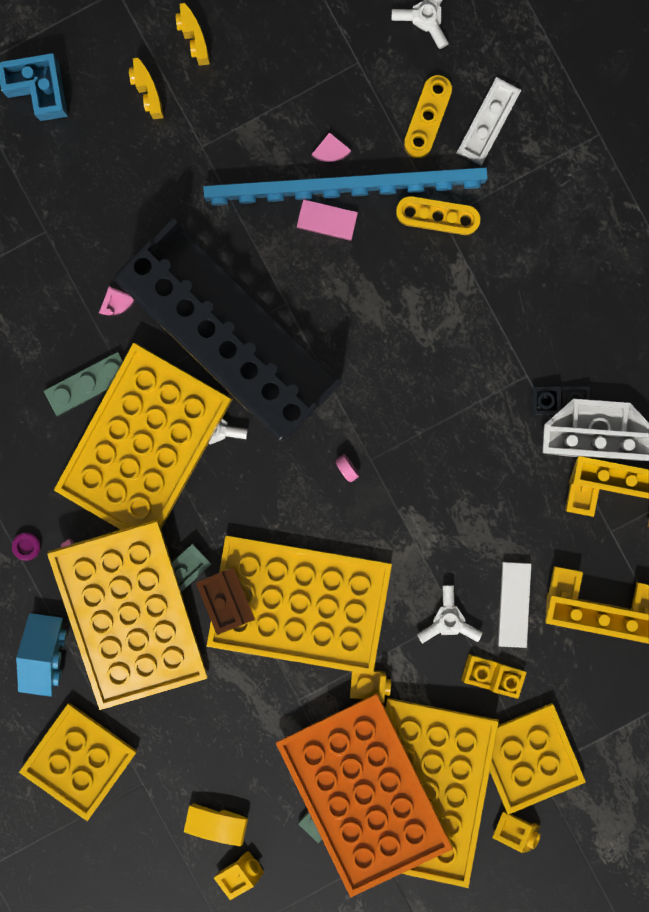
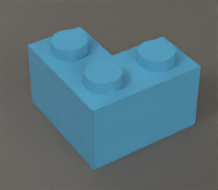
M53 53L0 62L1 91L8 98L31 94L34 115L40 121L68 117L59 61Z
M29 613L16 657L18 692L52 697L54 686L60 685L62 669H59L61 662V652H59L60 646L65 647L67 640V630L63 629V618Z

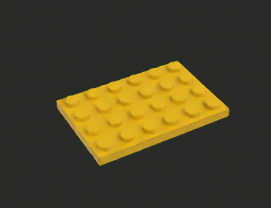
M133 343L54 491L120 530L158 519L162 529L233 398L141 345Z
M158 519L48 551L47 555L99 710L207 679L206 668Z
M229 535L225 536L219 572L235 567L256 619L219 635L216 634L211 622L207 647L373 675L392 563Z
M388 698L385 709L453 846V850L402 874L469 888L499 720Z

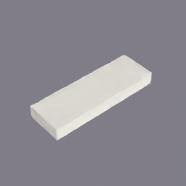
M496 77L457 154L482 166L521 92L520 89Z
M502 562L498 646L527 648L531 563Z

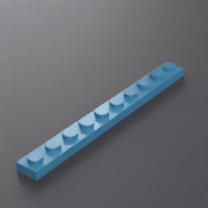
M487 168L203 186L206 202L211 201V205L214 206L227 205L228 200L238 199L240 204L255 203L256 198H267L268 202L284 201V196H295V200L312 199V195L323 194V198L340 197V193L351 192L352 196H366L368 191L379 190L382 195L395 194L396 189L408 188L409 193L425 191L424 187H436V191H447L453 189L452 185H464V189H476L486 182Z

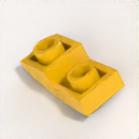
M182 3L180 4V13L175 14L177 30H182L185 39L195 38V40H190L191 57H197L199 66L209 65V54L201 28L189 7Z
M133 58L134 67L129 68L131 85H136L139 93L148 92V94L143 95L145 112L150 111L153 119L164 118L161 100L149 72L139 58Z
M469 654L461 681L519 699L527 672Z
M194 803L189 805L184 832L219 843L241 846L243 845L248 818L227 810L218 812Z

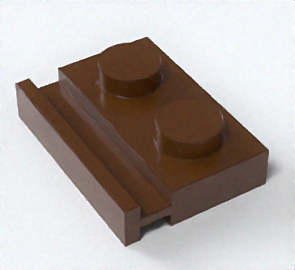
M235 567L196 582L217 635L256 619Z

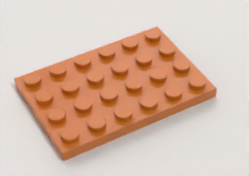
M378 693L276 742L350 898L453 850L444 827Z

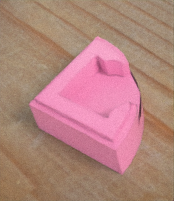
M329 133L312 153V157L319 161L333 162L344 159L351 153V150Z
M109 287L99 313L103 315L121 314L128 310L135 300L129 294Z

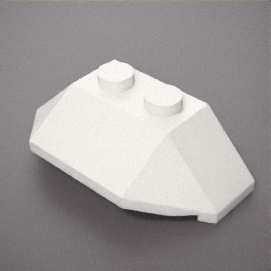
M572 399L544 424L542 453L569 457L581 456L597 459L649 461V422L631 403Z

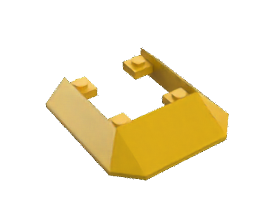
M578 456L569 480L570 486L565 511L594 517L599 489L649 499V470ZM554 566L549 593H547L546 624L649 643V584L636 582L632 607L629 609L578 599L583 572Z

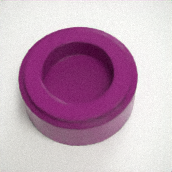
M30 532L17 535L12 542L13 554L23 561L36 558L41 551L40 539Z

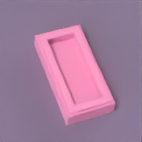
M303 200L297 228L351 241L358 212Z

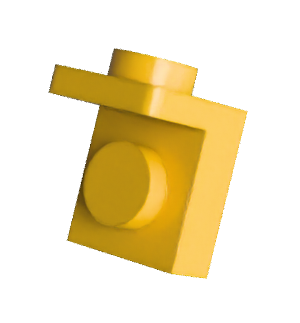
M374 670L373 675L352 671L350 698L366 699L378 693L382 703H384L385 696H390L391 679H386L385 671Z
M503 812L492 838L521 853L529 852L531 849H535L541 835L538 833L540 825L536 823L530 824L512 814L508 815L507 812Z
M247 851L238 861L219 871L214 879L229 900H232L254 887L264 874V871L259 862Z

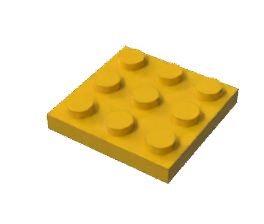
M69 702L19 773L88 821L135 756L137 750Z
M553 703L498 725L490 773L508 815L586 783Z

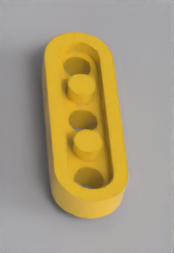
M432 76L424 85L404 141L405 151L413 158L425 157L432 148L452 93L451 83L444 76ZM440 85L443 88V92L436 94L433 91V87ZM427 111L431 112L433 114V119H424L423 113ZM421 138L424 144L421 147H417L414 145L413 140Z
M405 197L398 203L396 209L398 220L403 225L470 235L477 230L480 224L478 211L467 205L418 197ZM406 208H413L415 215L413 217L406 216ZM440 212L443 215V219L439 222L435 221L432 217L433 213ZM461 217H468L470 225L463 226L460 222Z

